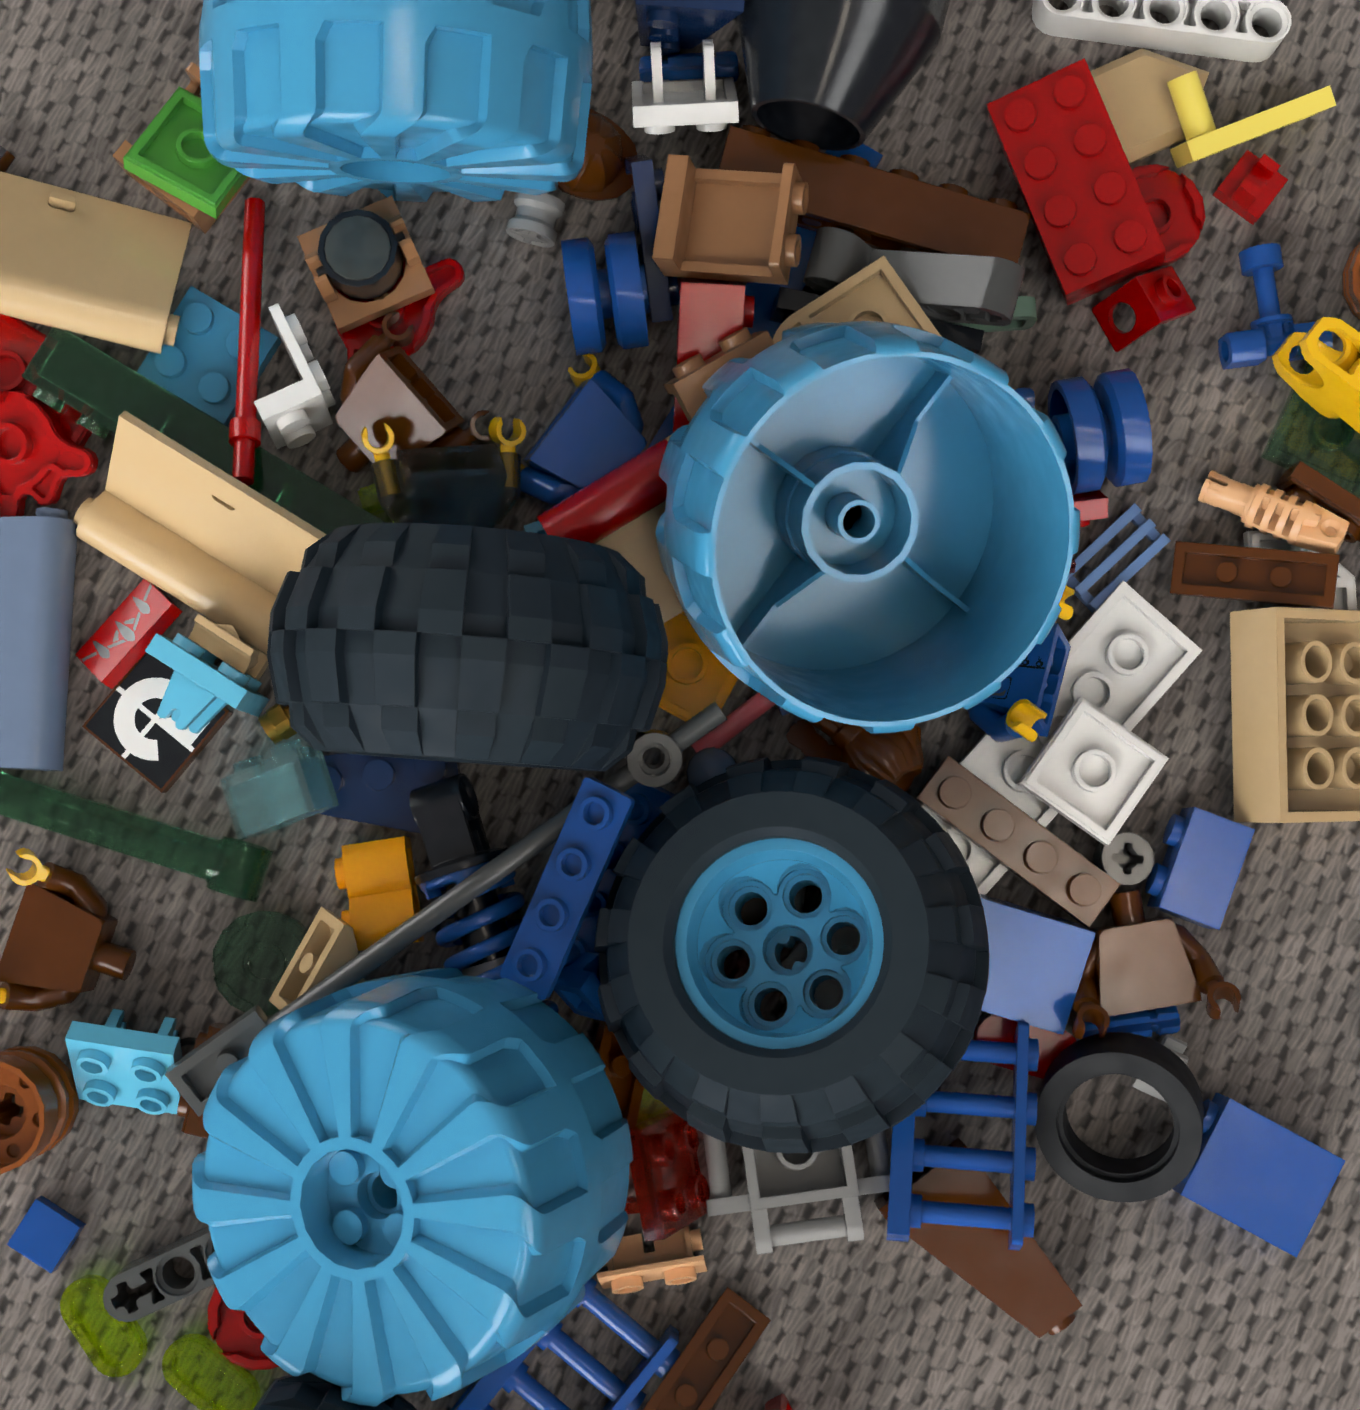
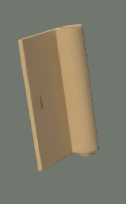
M0 171V314L161 355L164 345L174 347L178 332L180 316L171 314V308L192 223Z
M124 411L118 417L105 490L95 499L87 498L80 505L74 516V522L77 525L76 536L80 540L214 623L233 625L240 639L266 655L270 612L287 572H300L305 549L327 535L127 411Z

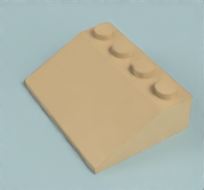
M1269 607L1230 612L1234 822L1304 823L1360 821V610Z

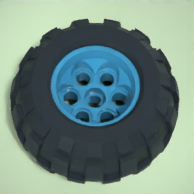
M367 523L342 526L334 529L306 548L300 572H287L271 609L267 659L275 701L280 705H289L290 726L314 750L406 759L580 771H607L632 752L636 733L650 731L666 684L668 639L659 604H654L653 599L646 597L645 578L619 552L601 545L553 535L488 527L429 523Z
M807 756L802 760L770 761L768 757L730 765L726 768L725 773L715 776L696 787L691 783L661 805L659 808L662 812L649 824L638 839L632 837L612 871L616 874V877L609 892L605 908L601 907L599 910L594 951L599 953L601 985H599L597 992L608 1030L614 1033L622 1052L629 1062L628 1068L641 1085L655 1099L660 1100L675 1114L687 1121L688 1125L706 1135L723 1142L774 1153H814L853 1145L890 1127H894L924 1105L925 1101L941 1086L952 1070H955L974 1036L973 1033L987 992L990 953L983 905L969 866L949 833L943 830L938 822L920 806L916 799L886 779L880 780L870 774L850 768L848 763ZM807 886L820 888L822 902L819 907L810 913L798 912L794 904L798 891ZM752 898L765 899L768 910L763 921L756 925L744 924L741 918L744 904ZM842 927H853L860 933L858 948L848 955L834 953L831 946L834 933ZM796 941L804 942L808 951L805 962L795 961L792 969L784 968L780 960L783 947L793 948ZM736 950L746 951L750 958V966L747 973L738 979H729L724 971L726 957ZM825 980L839 981L843 989V997L838 1006L828 1010L818 1008L814 997L818 985ZM774 991L783 992L788 1003L787 1011L777 1021H766L760 1011L763 998L768 993Z

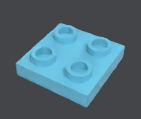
M156 633L145 652L174 670L157 714L163 719L171 716L172 720L176 722L175 726L177 729L186 730L189 727L190 732L198 734L227 704L237 710L259 717L270 700L257 692L262 684L259 680L254 679L247 673L246 675L224 661H222L219 667L213 664L217 659L215 655L180 633H177L173 640Z
M112 1009L105 1026L78 1021L71 1022L65 1041L78 1099L86 1100L93 1105L101 1107L113 1104L138 1108L152 1115L163 1113L177 1114L181 1094L165 1076L168 1067L183 1057L180 1037H177L178 1030H174L176 1018L165 1017L157 1034L126 1029L127 1023L122 1022L125 1011L119 1009Z

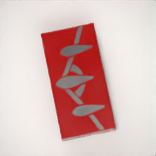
M143 579L75 655L101 683L113 689L146 653L145 650L155 634L162 635L183 611L158 587Z

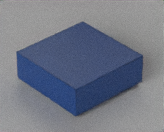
M40 1196L35 1199L7 1245L49 1273H53L58 1269L86 1224L47 1198Z

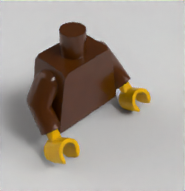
M28 848L16 850L15 852L19 857L31 860L32 865L25 873H16L12 869L6 868L12 881L18 885L26 886L0 961V982H5L0 985V1009L42 1011L72 1003L80 993L95 989L100 973L125 981L133 969L136 951L111 943L118 919L107 914V902L90 880L83 874L52 862L42 865L35 853Z

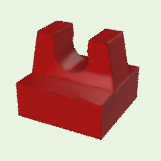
M1247 150L1213 193V196L1254 225L1287 183L1288 179L1277 172L1281 165L1266 154L1258 158Z

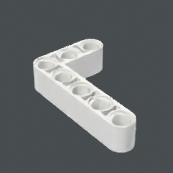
M1033 0L1032 20L1036 28L1050 36L1244 62H1262L1268 59L1288 34L1292 24L1291 14L1287 6L1279 0H1062L1067 4L1069 8L1067 10L1054 8L1048 0ZM1099 6H1111L1118 12L1119 16H1108L1101 11ZM1150 12L1162 13L1167 17L1169 23L1157 22L1152 18ZM1201 19L1213 20L1220 30L1208 29ZM1252 25L1263 27L1267 30L1270 37L1260 36L1254 31Z

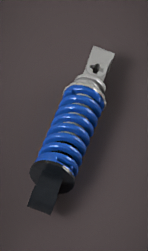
M460 773L413 789L410 792L412 815L420 829L431 865L430 869L414 877L416 886L419 885L420 890L425 893L427 900L441 896V891L447 892L509 848L490 849L479 814L477 796L470 780L465 774ZM516 870L447 918H454L455 922L437 932L435 937L437 945L445 948L463 945L464 950L447 958L444 962V968H457L462 972L463 976H476L492 980L502 979L500 977V970L523 920L514 919L506 921L505 917L521 909L525 899L519 892L497 894L496 888L500 887L501 889L514 885L513 878L516 875ZM542 1000L543 1003L555 1012H559L558 1005L555 1002Z

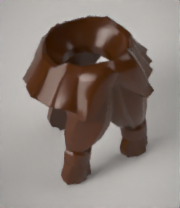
M826 718L817 723L803 719L791 726L786 734L788 742L799 748L806 756L848 763L850 768L870 774L880 780L886 779L904 791L909 790L914 777L922 772L924 758L921 747V728L916 725L912 730L871 734L860 726L844 724ZM814 727L828 735L835 745H828V742L820 734L816 733Z

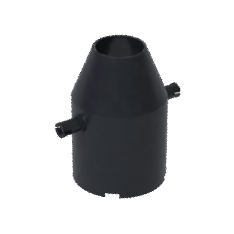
M745 0L744 12L738 16L751 113L754 120L763 129L789 142L792 140L809 141L817 145L820 150L841 151L859 147L937 47L950 0Z

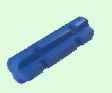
M716 52V57H714L715 77H733L734 82L737 81L739 67L736 52ZM703 53L668 55V60H662L663 80L703 79ZM651 56L640 58V81L652 82Z
M1176 1006L1110 1016L1107 1032H1125L1144 1037H1152V1032L1159 1035L1174 1034L1180 1031V1018ZM1084 1022L1085 1033L1083 1038L1099 1033L1098 1027L1095 1024Z

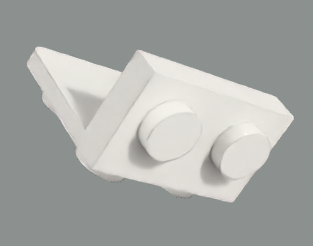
M276 303L268 308L301 381L254 401V404L276 448L279 449L287 445L288 448L292 449L309 443L316 437L315 432L333 424L328 408L335 405L336 402L317 359L309 362L314 357L295 313L285 317L279 304Z

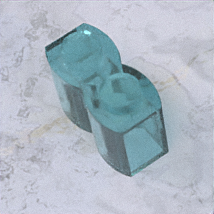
M297 739L270 748L271 758L264 760L263 755L255 756L232 765L235 773L220 780L238 840L258 837L283 829L339 806L322 751L314 750L311 746L303 747L301 739Z

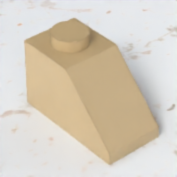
M321 906L269 1001L277 1009L281 1010L356 957L359 953L353 928L333 912ZM362 978L360 981H358V982L355 983V984L365 982V979Z

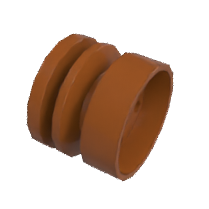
M14 1046L0 1052V1175L56 1147L71 1132L79 1112V1099L71 1070L55 1054L36 1046ZM12 1096H15V1103H12ZM20 1106H23V1112L19 1114Z

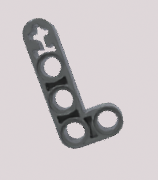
M820 227L817 229L803 282L818 295H823L880 257L885 256L929 319L993 326L1010 325L1025 274L1024 268L1018 263L993 256L872 249L860 237L847 230L835 227Z
M209 1227L200 1229L144 1255L123 1267L108 1282L104 1289L103 1302L109 1315L118 1321H135L215 1284L207 1266L208 1257L215 1251ZM184 1257L189 1260L194 1267V1277L184 1278L178 1275L173 1268V1258ZM153 1276L154 1284L141 1296L138 1293L129 1295L126 1291L127 1285L130 1288H136L147 1283Z

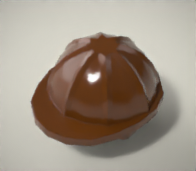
M589 109L583 167L574 180L558 182V188L562 192L580 199L604 201L618 198L633 185L632 174L626 175L623 157L637 155L635 144L625 131L611 119Z

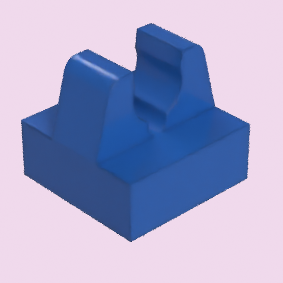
M586 951L568 967H563L553 990L575 1014L605 1021L597 992L599 985H601L600 976L598 975L597 977L599 954Z

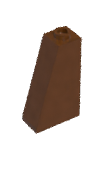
M959 1138L948 1145L950 1147L967 1148ZM924 1167L923 1172L912 1173V1194H922V1200L1009 1207L1008 1202L986 1172ZM889 1192L883 1193L874 1200L877 1208L886 1220L888 1219ZM921 1223V1229L910 1228L909 1237L1038 1338L1047 1332L1050 1335H1055L1067 1328L1076 1317L1074 1312L1083 1306L1034 1238L1023 1237V1246L1020 1251L1008 1250L1009 1230Z

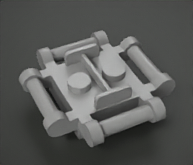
M885 1130L865 1139L871 1177L857 1179L852 1145L814 1153H774L742 1147L748 1194L732 1196L725 1142L702 1132L711 1199L706 1200L708 1217L751 1211L757 1255L773 1253L772 1247L842 1237H847L848 1242L864 1240L858 1196L889 1192L890 1159ZM841 1198L843 1215L769 1225L767 1208Z

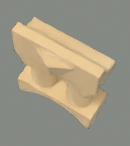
M200 614L196 616L194 628L188 639L245 675L247 673L257 680L261 678L269 665L266 654L240 639L233 625L216 624Z

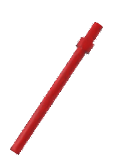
M248 198L245 200L236 404L235 417L229 421L228 438L229 444L234 447L232 476L247 486L254 483L255 448L261 445L262 423L257 419V408L254 404L258 396L265 202L260 198Z

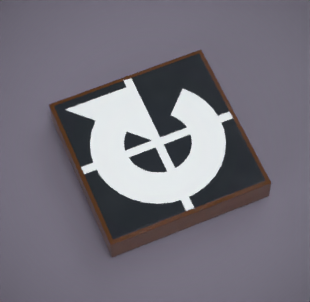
M146 652L115 686L82 727L161 793H167L233 712L225 706L198 734L190 732L189 727L186 730L177 729L175 726L176 722L172 720L171 716L167 719L160 718L157 711L174 670Z

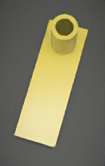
M1197 70L1184 74L1167 82L1186 142L1170 149L1176 167L1180 168L1336 106L1331 87L1329 85L1216 129Z

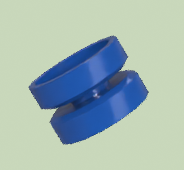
M634 231L608 234L604 242L607 268L598 270L594 245L587 237L561 241L567 297L577 356L603 352L607 344L604 319L614 318L617 343L622 349L649 346L646 313L650 312L644 264L639 265Z
M1129 368L1103 372L1097 376L1093 387L1082 376L1056 380L1051 383L1048 394V416L1067 451L1064 463L1070 479L1072 494L1100 490L1105 476L1115 487L1146 482L1152 467V431L1147 403L1136 374Z

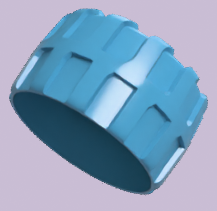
M203 0L199 23V70L203 137L206 148L220 164L235 168L238 172L250 178L271 184L296 182L309 191L338 196H348L362 188L378 189L386 197L392 195L394 201L427 202L433 192H450L473 202L500 201L505 190L530 195H541L555 191L558 188V182L574 180L581 172L584 164L593 70L591 0Z
M878 321L817 322L782 331L781 341L766 348L753 358H734L720 367L703 384L702 388L707 398L699 407L690 423L678 428L669 438L659 469V477L667 485L666 507L656 527L657 547L663 570L675 590L688 621L712 654L746 685L779 707L804 720L817 723L826 718L844 724L860 726L871 734L894 733L912 730L916 723L944 716L960 708L969 710L1001 688V682L1022 663L1035 645H1041L1061 612L1059 603L1066 587L1073 554L1079 550L1080 510L1074 507L1070 479L1064 463L1067 451L1049 416L1032 408L1021 395L1008 385L1009 377L1006 371L984 357L946 338L924 330ZM860 505L861 517L854 522L851 529L844 530L843 518L846 512L851 507Z
M457 968L427 969L368 980L333 992L268 1024L252 1041L248 1056L228 1065L219 1076L203 1112L204 1129L209 1134L206 1151L198 1154L192 1164L193 1210L199 1221L208 1224L215 1251L208 1257L207 1266L224 1303L232 1310L245 1311L254 1325L264 1335L260 1346L261 1351L289 1375L297 1377L310 1372L327 1382L340 1386L342 1401L358 1405L376 1407L395 1395L426 1390L431 1401L443 1398L506 1365L539 1342L583 1300L585 1296L584 1285L615 1256L628 1221L625 1206L629 1186V1163L634 1160L628 1120L622 1117L616 1095L604 1071L605 1063L584 1033L578 1034L564 1018L543 1003L542 1000H539L536 992L508 978L492 980L476 976H463L462 972Z

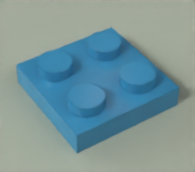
M190 286L173 313L180 316L174 347L164 345L161 355L149 352L137 373L159 388L229 428V421L235 417L240 314ZM260 327L258 380L282 343L277 336Z

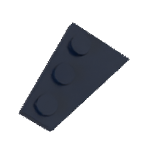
M635 0L640 46H649V52H651L650 42H661L662 56L680 54V48L692 49L701 43L702 40H705L743 13L745 0Z
M644 154L623 157L626 175L632 174L634 191L631 192L630 204L637 234H640L641 244H638L640 265L644 264L650 307L648 317L652 323L673 320L671 306L680 305L677 277L664 276L652 259L659 216L658 201L661 200L664 184L662 167L653 169L652 159Z
M347 753L298 759L304 811L420 834V829L414 820L410 807V792L413 789L460 774L459 762Z

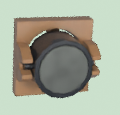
M392 195L364 208L342 212L327 224L297 236L305 254V261L313 274L314 281L329 308L340 334L435 293ZM405 260L403 278L401 279L396 289L388 294L387 292L394 287V285L400 278L403 267V261ZM337 289H338L339 291H341L342 293L346 294L347 296L351 297V298H357V299H363V300H367V299H372V298H373L374 301L366 302V303H365V302H359V301H353V300H350L349 298L345 297V296L342 295L341 293H339V292L337 291Z

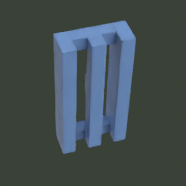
M1135 503L1071 563L1066 585L1075 590L1074 594L1092 613L1099 608L1122 581L1127 582L1171 541L1164 533L1160 534L1154 528L1156 526L1150 518L1146 519L1140 513L1142 510ZM1131 521L1137 529L1090 574L1079 582L1073 575ZM1146 536L1151 541V544L1093 597L1087 590Z

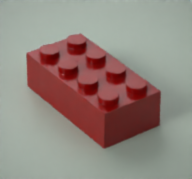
M1085 58L986 104L993 129L1026 208L1031 214V220L1067 306L1165 263V247Z

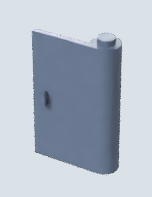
M41 507L36 508L35 516L0 517V768L63 771L77 553V525L74 520L68 519V511L64 509Z

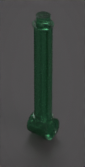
M0 769V816L204 879L207 882L206 887L236 898L257 902L273 850L228 836H223L222 839L218 840L2 772Z

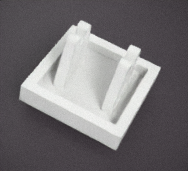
M713 39L702 40L703 79L672 81L663 80L661 42H650L652 82L632 81L633 128L644 127L645 133L660 135L674 132L675 126L696 125L698 131L717 132L727 129V123H739L738 98L733 77H715Z

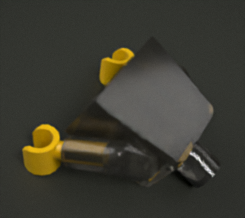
M494 417L491 420L488 428L489 435L496 444L500 445V453L496 444L396 450V459H391L389 452L394 443L392 429L384 423L387 441L381 447H374L368 442V433L365 426L361 432V440L363 445L374 455L375 462L370 466L380 506L394 523H429L494 528L495 525L501 524L518 502L521 495V455L516 453V445L520 444L526 436L525 424L522 420L514 418L512 425L513 433L506 440L501 431L503 425L502 418Z

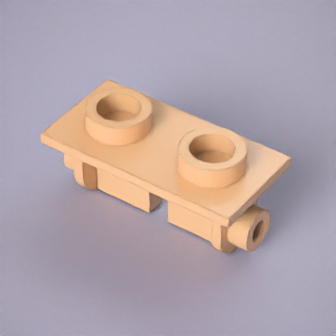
M689 1225L652 1231L655 1251L648 1253L644 1251L642 1233L623 1236L615 1256L603 1266H607L608 1271L597 1273V1279L602 1289L612 1288L613 1294H629L644 1289L643 1282L665 1279L666 1285H682L697 1280L696 1273L707 1272L704 1255L694 1256L693 1253L703 1250L700 1228L690 1230Z

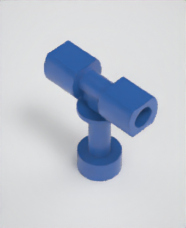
M1267 243L1244 249L1238 254L1242 276H1253L1260 318L1250 323L1251 330L1229 332L1218 340L1219 357L1223 370L1259 365L1267 359V356H1273L1290 334L1294 332L1308 333L1315 324V322L1294 324L1291 314H1281L1274 275L1275 271L1284 267L1280 244ZM1324 331L1321 333L1319 340L1333 348L1332 332ZM1300 346L1293 347L1289 354V361L1303 360L1304 357Z

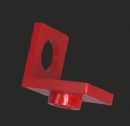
M1172 266L1136 276L1092 308L1093 314L1115 352L1122 351L1156 326L1187 316L1196 310L1193 301ZM1120 302L1130 305L1135 312V325L1129 332L1119 330L1113 321V310Z

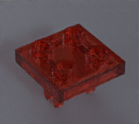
M667 1110L629 1128L634 1159L630 1163L636 1196L627 1197L625 1211L627 1214L640 1213L645 1242L664 1240L708 1213L706 1200H709L710 1193L708 1182L701 1174L697 1156L699 1146L698 1131L688 1125L687 1121L672 1110Z

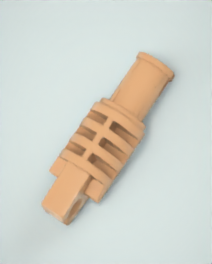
M1213 470L1210 471L1208 474L1209 479L1206 478L1201 488L1198 501L1240 516V522L1245 523V527L1250 529L1255 527L1259 529L1258 532L1265 535L1270 533L1273 535V538L1278 540L1285 539L1288 544L1319 553L1336 554L1344 541L1350 524L1347 520L1311 501L1306 500L1303 504L1299 502L1300 497L1293 494L1291 496L1285 495L1286 492L1280 489L1272 490V486L1265 483L1252 487Z

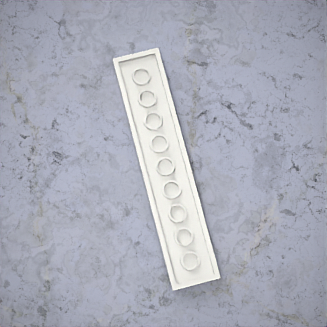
M1122 581L1068 640L1071 648L1048 737L1037 736L1034 742H1030L1023 737L1005 742H995L985 733L959 762V764L1045 828L1058 812L1017 783L1075 700L1082 696L1132 731L1203 651L1125 581ZM921 805L938 822L943 830L949 833L969 866L978 892L986 895L1008 869L925 806ZM853 927L838 929L831 940L834 953L839 955L853 953L859 946L860 933ZM799 941L782 960L781 963L784 968L792 969L795 961L805 962L808 953L806 944ZM825 980L818 985L814 994L818 1008L828 1010L838 1006L843 997V989L839 981Z

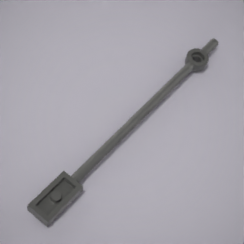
M713 702L670 734L657 729L640 732L636 735L632 752L626 756L627 764L602 782L623 793L637 783L648 787H661L670 783L680 772L682 766L681 752L726 721V716L716 702ZM652 747L661 749L663 757L659 763L648 765L643 761V755L647 749ZM573 802L270 1018L266 1016L258 1004L169 1066L165 1076L198 1117H200L204 1112L209 1095L223 1070L228 1065L248 1056L252 1041L265 1026L322 997L354 985L553 844L559 837Z

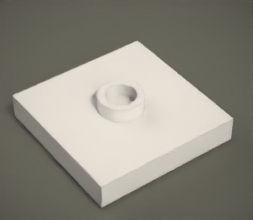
M1081 696L1075 700L1017 784L1103 845H1109L1169 758Z

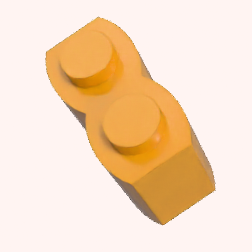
M401 836L342 845V857L335 858L334 870L339 890L347 889L349 910L342 911L341 919L353 928L358 951H364L420 911L417 886L414 881L416 875L410 837ZM424 935L413 943L423 942Z

